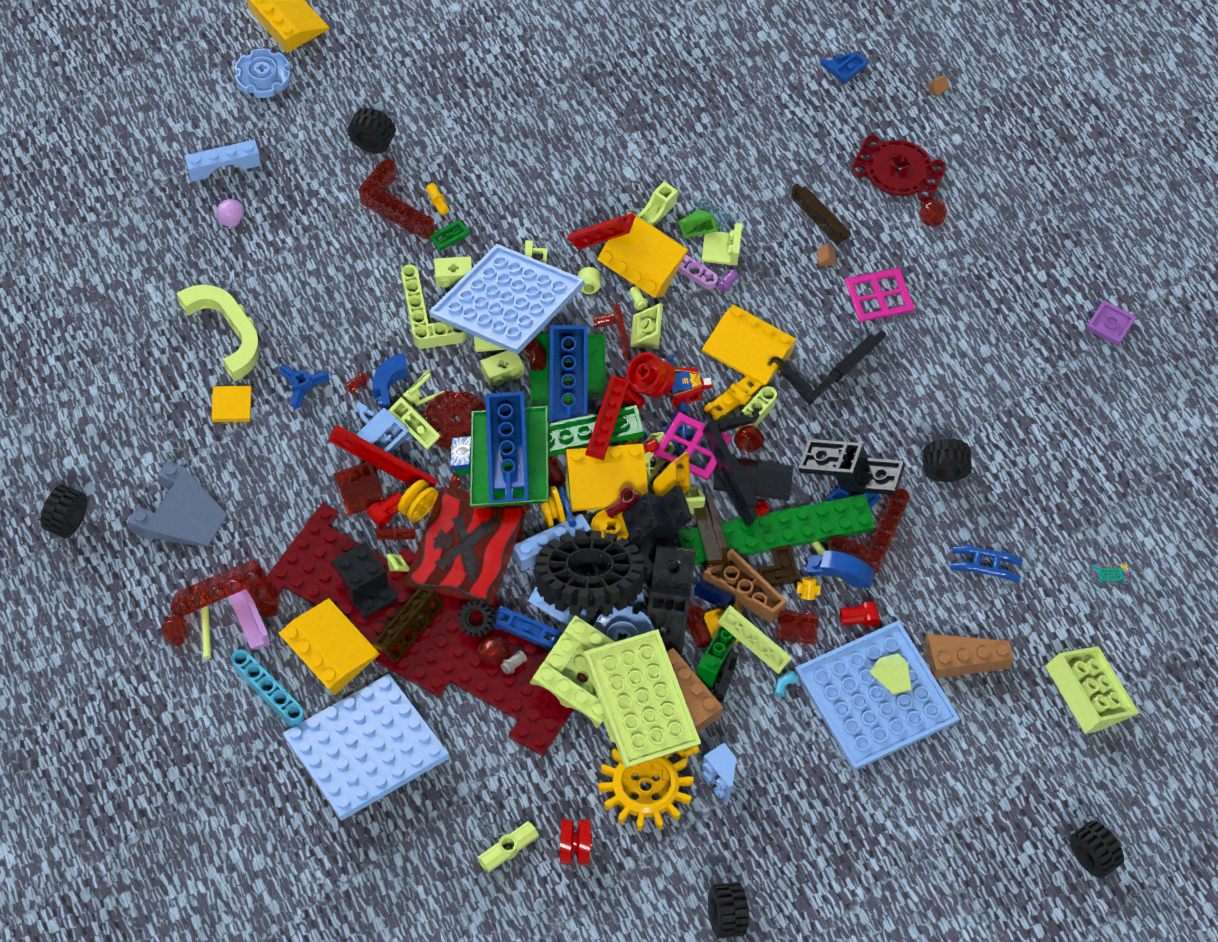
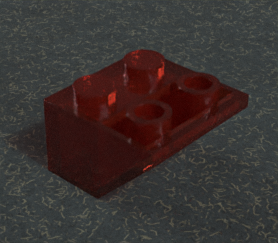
M370 461L333 473L334 484L347 516L367 510L375 502L381 503L384 501Z

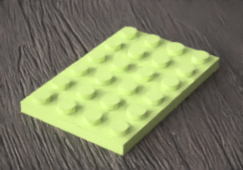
M658 629L583 652L586 665L625 769L701 744Z

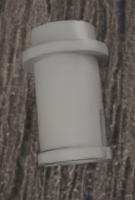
M519 650L508 660L504 659L501 668L506 674H512L515 671L514 669L527 661V657Z

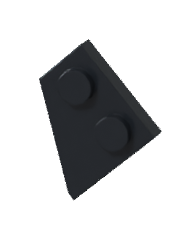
M734 651L730 652L726 665L723 664L720 676H722L721 681L716 682L713 693H716V699L721 703L725 699L736 668L739 653Z

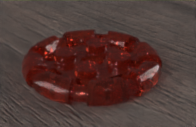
M461 390L459 392L447 391L435 396V399L426 405L422 416L437 432L441 431L442 433L441 437L435 442V445L451 450L450 446H452L453 437H471L472 411L486 410V405L482 400L479 401L477 396ZM458 416L461 418V420L459 422H453L451 418Z

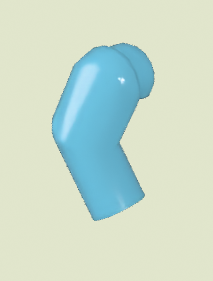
M788 671L778 678L775 696L784 697L786 686L789 683L795 684L798 682L799 676L794 671Z

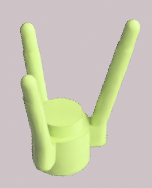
M428 369L401 396L411 405L414 404L418 407L422 403L444 395L445 391L420 400L421 393L418 388L431 376Z

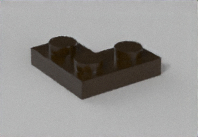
M790 545L771 548L774 565L757 568V573L772 587L800 581Z

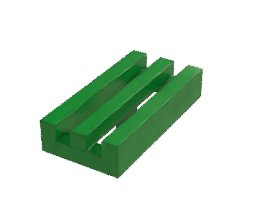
M457 220L430 235L429 240L433 242V245L440 252L469 236V230L460 220ZM460 227V229H458V230H456V231H454V232H451L452 230H454V229ZM446 234V236L438 241L436 240Z

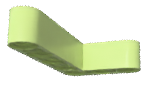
M405 265L401 271L402 284L415 346L424 349L464 342L467 338V332L444 322L428 324L418 269L414 265Z

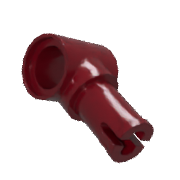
M625 487L621 491L618 501L605 509L607 515L613 519L632 506L643 494L632 487Z

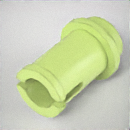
M632 287L629 294L634 301V307L638 310H644L648 306V300L643 297L639 287Z

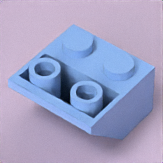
M385 408L357 433L360 438L390 454L411 435Z
M722 743L704 755L701 775L707 783L710 782L713 785V790L717 797L723 798L725 802H728L733 785L736 757L726 744Z

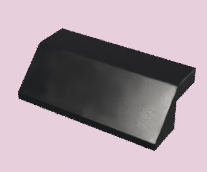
M737 458L755 496L789 501L793 466ZM716 469L713 490L728 492Z

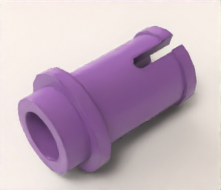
M733 269L729 270L722 279L718 280V289L722 292L729 291L733 282L738 279V273Z

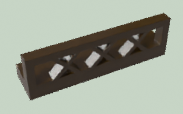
M798 183L793 185L791 198L836 245L851 236L850 231L806 186L802 188Z
M708 494L706 495L707 506L694 508V516L708 567L728 564L727 545L713 496Z
M421 585L372 643L375 649L385 652L392 663L397 664L445 606L436 591ZM435 601L436 606L430 611V604ZM421 615H423V620L421 624L418 625V619ZM411 630L410 637L405 640L406 633ZM396 645H399L398 651L394 655L392 650Z

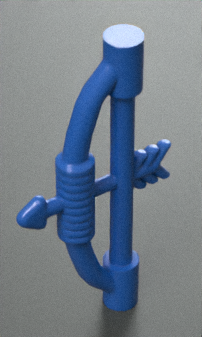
M680 402V407L675 410L670 425L678 412H682L684 415L687 414L686 402ZM682 423V430L677 429L674 435L678 436V433H682V438L687 440V437H694L693 432L695 430L687 429L686 424ZM666 425L662 429L667 432L669 428ZM673 440L677 453L679 455L683 454L687 446L683 445V450H681L679 443Z
M562 486L557 487L568 524L573 528L577 523L572 515L569 505L570 501Z

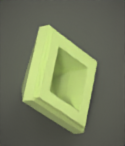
M387 555L390 571L408 572L410 570L401 555Z

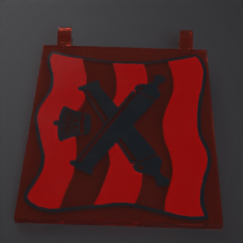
M452 476L449 488L441 487L403 586L404 588L418 590L422 585L435 590L438 595L466 601L484 600L485 603H490V606H493L530 505L471 508L470 492L458 490L461 486L459 476Z

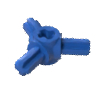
M286 364L282 365L279 369V373L289 380V385L292 386L291 391L293 395L290 406L294 407V409L301 407L304 396L313 389L314 385L329 381L327 371L309 375V373L304 371L295 372Z

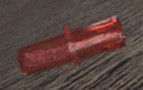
M394 526V528H377L376 530L377 540H394V542H397V539L413 540L416 537L415 529H397V526Z

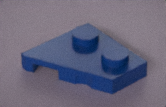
M852 52L847 55H838L833 60L827 61L826 58L822 59L820 65L845 84L866 68L869 61L859 53Z

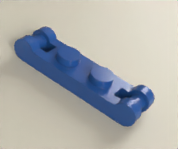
M499 606L496 610L497 617L494 618L496 624L493 625L495 629H502L544 647L549 652H551L563 634L557 629L505 607ZM503 618H509L507 622L503 621ZM549 635L551 637L550 640L545 639V636Z

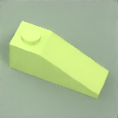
M402 397L388 410L427 450L441 437L426 419Z

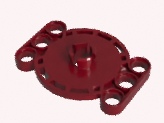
M871 135L865 139L853 163L851 172L856 178L868 176L876 188L894 196L917 194L919 201L929 203L933 200L946 171V164L942 160L931 162L928 154L918 145L911 142L890 140L881 143L877 136ZM874 142L877 144V146L871 147L868 145V143ZM866 154L869 155L871 158L866 160L863 159L861 156ZM896 166H901L899 172L896 171ZM939 166L942 168V171H936L933 167ZM861 167L864 169V172H857L855 168ZM934 179L936 183L930 184L927 180ZM928 192L930 196L924 197L921 193Z

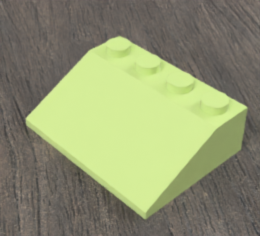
M1099 646L1059 653L1045 666L1085 734L1100 731L1139 714Z

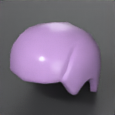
M235 199L222 201L217 208L218 222L228 227L237 226L240 220L244 218L243 204Z

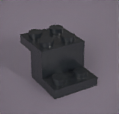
M677 485L664 496L645 493L622 514L631 543L637 548L650 537L669 540L693 519L681 486Z
M366 542L331 561L332 566L342 579L344 592L364 620L398 601V596L387 581L385 568Z

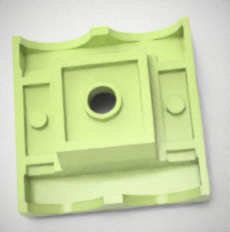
M575 615L533 676L530 684L539 685L549 690L559 699L560 704L566 708L580 711L598 729L605 718V714L586 665L583 652L614 643L615 641ZM577 674H585L587 681L580 682L577 679Z

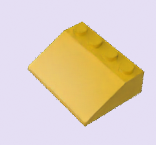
M247 0L248 10L286 53L330 29L305 0Z
M635 215L630 233L608 240L597 260L652 297H663L689 249Z
M733 304L721 318L702 348V352L766 386L780 369L776 363L767 366L768 362L773 357H779L786 362L793 353L796 338Z
M643 444L608 446L604 461L586 456L587 448L566 450V467L572 511L606 509L618 501L620 493L625 487H632L643 495L648 493Z
M329 598L295 618L278 633L334 695L380 655Z

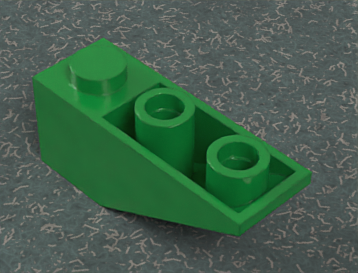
M721 626L696 670L697 677L706 687L711 689L717 681L722 666L725 664L737 639L732 633Z

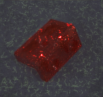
M793 610L780 611L776 640L816 645L820 616L813 613H796Z

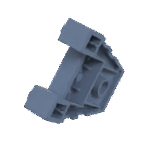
M167 460L158 473L160 486L168 489L169 492L155 513L139 506L135 508L127 521L130 532L147 540L158 539L165 540V542L175 541L189 545L209 547L228 514L184 467Z

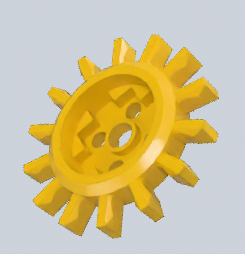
M614 748L611 756L619 765L617 768L602 764L600 771L605 775L613 777V782L598 783V792L613 791L614 797L604 802V809L609 810L619 804L623 810L619 813L618 823H624L629 814L637 816V831H642L645 824L644 818L650 817L654 818L658 830L663 829L661 814L666 811L675 820H679L681 813L673 806L675 800L689 805L692 796L679 792L678 789L680 786H692L694 781L693 777L690 776L678 777L677 772L687 766L688 761L686 758L672 764L668 760L672 756L670 754L625 769L618 750ZM637 775L639 779L633 780L631 777ZM653 776H658V777H659V780H658V781H654V780L652 779V777H653ZM648 782L651 785V789L644 791L640 788V784ZM633 794H636L639 798L637 800H634L631 798V796ZM657 795L659 799L653 800L652 796Z

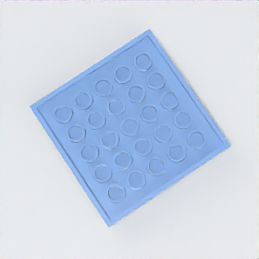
M496 244L429 311V314L434 319L518 355L581 290L585 282L580 277Z
M899 620L795 667L794 670L853 771L958 723L960 720ZM899 654L908 662L911 691L892 695L870 671L879 658Z
M390 674L383 676L283 732L285 740L341 821L450 758L449 753Z

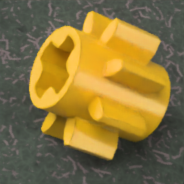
M804 577L802 582H797V593L801 594L800 598L815 600V595H820L821 586L817 584V579Z

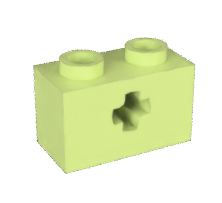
M471 256L434 259L436 287L446 288L456 285L472 269Z
M508 350L480 360L481 372L489 387L500 386L505 381L516 380L524 375V364L519 355Z

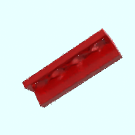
M631 213L569 233L567 240L580 250L629 234L636 216Z

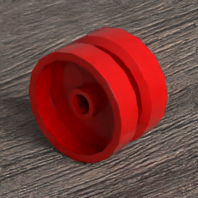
M643 352L631 360L626 376L629 386L633 390L650 398H660L671 390L675 381V370L671 362L651 352Z
M561 818L560 865H570L573 859V852H577L578 865H589L590 852H592L591 819H580L577 832H574L573 820Z

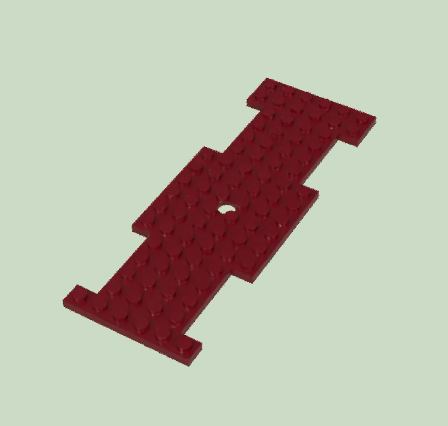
M322 503L257 588L256 594L273 603L282 590L286 589L314 606L329 598L372 645L375 639L418 590L419 587L411 582L410 574L420 564L422 557L403 548L399 555L402 556L410 570L408 572L390 571L387 558L373 551L385 568L387 581L398 596V601L364 620L344 592L342 579L331 563L332 560L357 547L360 543L330 527L339 516V511ZM437 567L426 584L440 585L449 572L441 571ZM464 581L459 589L470 593L473 585ZM430 588L436 591L445 606L397 664L392 663L386 653L377 650L380 655L373 661L438 698H441L450 683L517 720L508 738L544 757L575 710L560 704L559 699L549 690L539 685L530 684L533 676L550 652L544 647L502 629L494 628L484 636L472 637V635H466L467 632H462L461 629L463 627L458 625L460 620H457V616H460L458 612L459 609H463L462 606L464 604H467L469 601H475V599L456 590ZM489 595L488 602H485L490 603V608L493 607L495 609L493 614H496L499 606L504 607V602ZM435 601L430 604V611L436 606ZM474 611L471 614V622L475 626H480L483 623V615L479 611ZM411 630L406 633L405 640L410 637ZM396 645L392 650L394 655L398 651L399 645ZM519 650L526 655L527 661L514 669V673L506 674L501 668L503 660H508ZM577 674V679L580 682L587 681L585 674Z

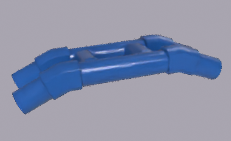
M972 545L953 546V554L974 555L973 564L970 562L950 563V570L982 573L1015 583L1020 581V576L1009 570L1000 569L1001 561L1020 566L1023 560L1008 552L978 548ZM982 556L993 558L992 568L980 565Z

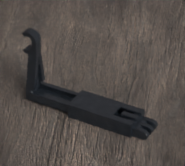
M880 331L876 336L871 333L830 372L829 377L815 390H812V386L795 373L781 358H771L767 366L776 363L782 369L778 377L784 376L810 406L834 382L838 383L885 338L886 333Z
M756 408L751 413L753 417L747 418L744 416V412L740 411L738 417L708 422L702 431L718 463L716 469L739 516L747 527H751L758 517L755 509L758 501L735 454L730 453L721 433L755 423L759 418V411Z

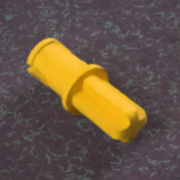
M435 183L427 185L425 190L431 198V203L435 205L439 214L445 216L449 213V208L444 201L443 194H440Z

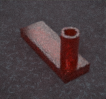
M620 304L613 306L614 313L593 317L595 328L617 324L624 361L632 360Z

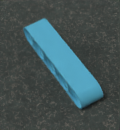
M237 650L232 654L231 660L235 672L290 727H294L304 721L302 707L247 651ZM245 660V663L237 664L238 661ZM254 673L259 674L257 677H250ZM265 687H272L269 691L263 690ZM279 700H285V701H286V702L283 703V704H277V702H278ZM292 714H299L296 718L290 717Z

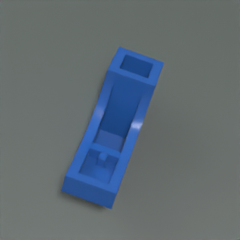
M405 353L395 355L384 361L374 374L372 381L373 399H378L379 408L383 407L387 411L391 408L388 393L390 387L396 381L408 378Z
M824 551L823 555H810L805 572L810 576H834L845 580L853 588H870L875 571L867 563L854 556L835 551Z

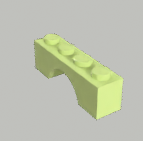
M663 182L652 193L648 204L637 216L655 226L677 204L678 190Z

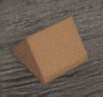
M946 75L938 76L925 84L936 97L950 88Z
M826 243L817 249L819 266L837 265L835 249L831 245Z

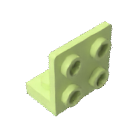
M735 223L734 230H731L730 233L712 232L705 234L701 261L737 266L742 224Z

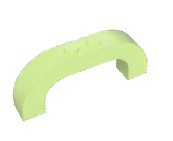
M196 285L178 292V302L188 316L198 310L210 308L219 311L225 317L242 341L240 348L235 353L223 359L225 370L234 382L247 375L257 363L260 349L257 332L254 328L255 324L251 317L247 318L245 315L244 307L241 304L238 305L228 292L216 286Z

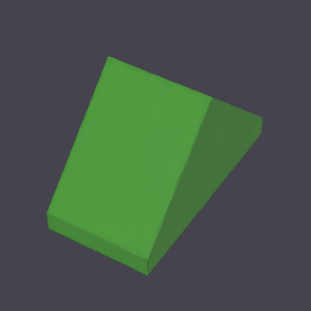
M701 209L696 210L679 221L684 238L717 232L719 230L714 214Z

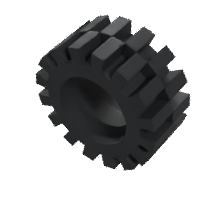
M484 600L467 602V604L462 606L463 609H459L458 613H460V616H457V620H460L458 625L463 627L461 631L467 632L466 635H472V637L484 636L490 633L489 631L493 630V625L496 624L494 618L497 616L493 614L495 609L493 607L490 608L491 604L485 603ZM474 611H479L483 615V623L480 626H475L471 622V614Z

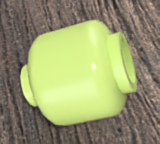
M585 267L578 272L577 277L584 279L585 285L580 290L581 292L593 294L600 289L601 274L597 269Z

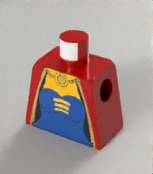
M674 367L675 381L669 391L672 407L679 406L680 402L691 403L701 400L702 390L712 388L711 378L700 379L697 368Z

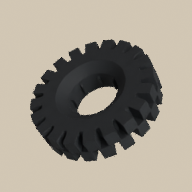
M585 530L575 531V538L567 533L560 536V541L555 538L549 541L547 547L543 546L539 551V556L536 558V587L540 597L544 596V601L549 606L555 603V609L564 612L569 607V614L579 616L582 609L586 610V617L596 616V609H600L603 616L613 614V607L618 611L627 608V602L630 604L634 603L637 600V595H640L643 590L644 559L642 554H639V549L635 545L630 546L629 540L623 537L617 540V535L608 532L604 538H601V531L594 530L591 531L590 537L586 536ZM582 564H597L608 569L607 572L598 576H581L571 570Z

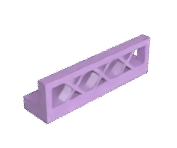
M237 569L234 571L236 578L224 582L223 586L252 652L270 645V640L241 570Z

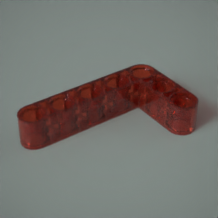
M383 160L360 186V203L417 236L429 239V236L435 233L434 219L385 192L396 179V165L392 160Z
M900 488L897 490L896 495L891 496L869 548L843 537L834 536L829 540L827 551L848 555L856 554L858 556L856 558L873 568L874 574L878 573L907 508L910 498L909 493L905 489Z
M247 561L176 592L173 596L170 610L175 616L182 617L246 589L261 613L266 617H273L278 613L280 596L261 566L255 561Z

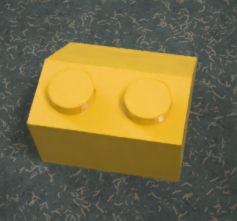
M689 452L681 454L653 482L655 495L664 496L675 485L681 486L684 494L691 489Z

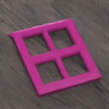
M900 268L844 279L857 317L861 323L863 321L915 311ZM894 277L898 289L882 292L878 280ZM870 282L874 294L858 297L854 285ZM901 294L905 306L889 309L884 297ZM877 299L881 310L864 313L860 302Z
M678 412L660 442V448L653 454L654 457H658L668 463L673 462L677 457L664 452L671 439L687 446L685 452H689V460L695 450L711 457L705 470L690 463L689 467L690 473L707 481L718 464L711 451L698 446L704 436L702 431L706 424L682 414V412ZM681 422L697 429L691 442L674 435ZM721 433L728 447L732 436Z

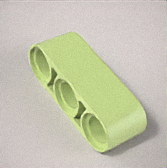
M767 386L762 388L742 410L744 416L749 418L753 417L751 413L756 408L759 411V418L755 423L736 428L740 434L747 435L751 433L774 408L777 392L773 387Z

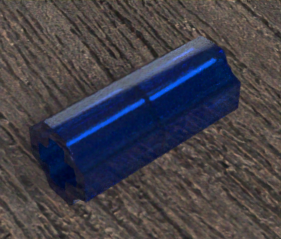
M701 579L694 588L695 596L725 611L730 605L734 607L736 602L735 595Z

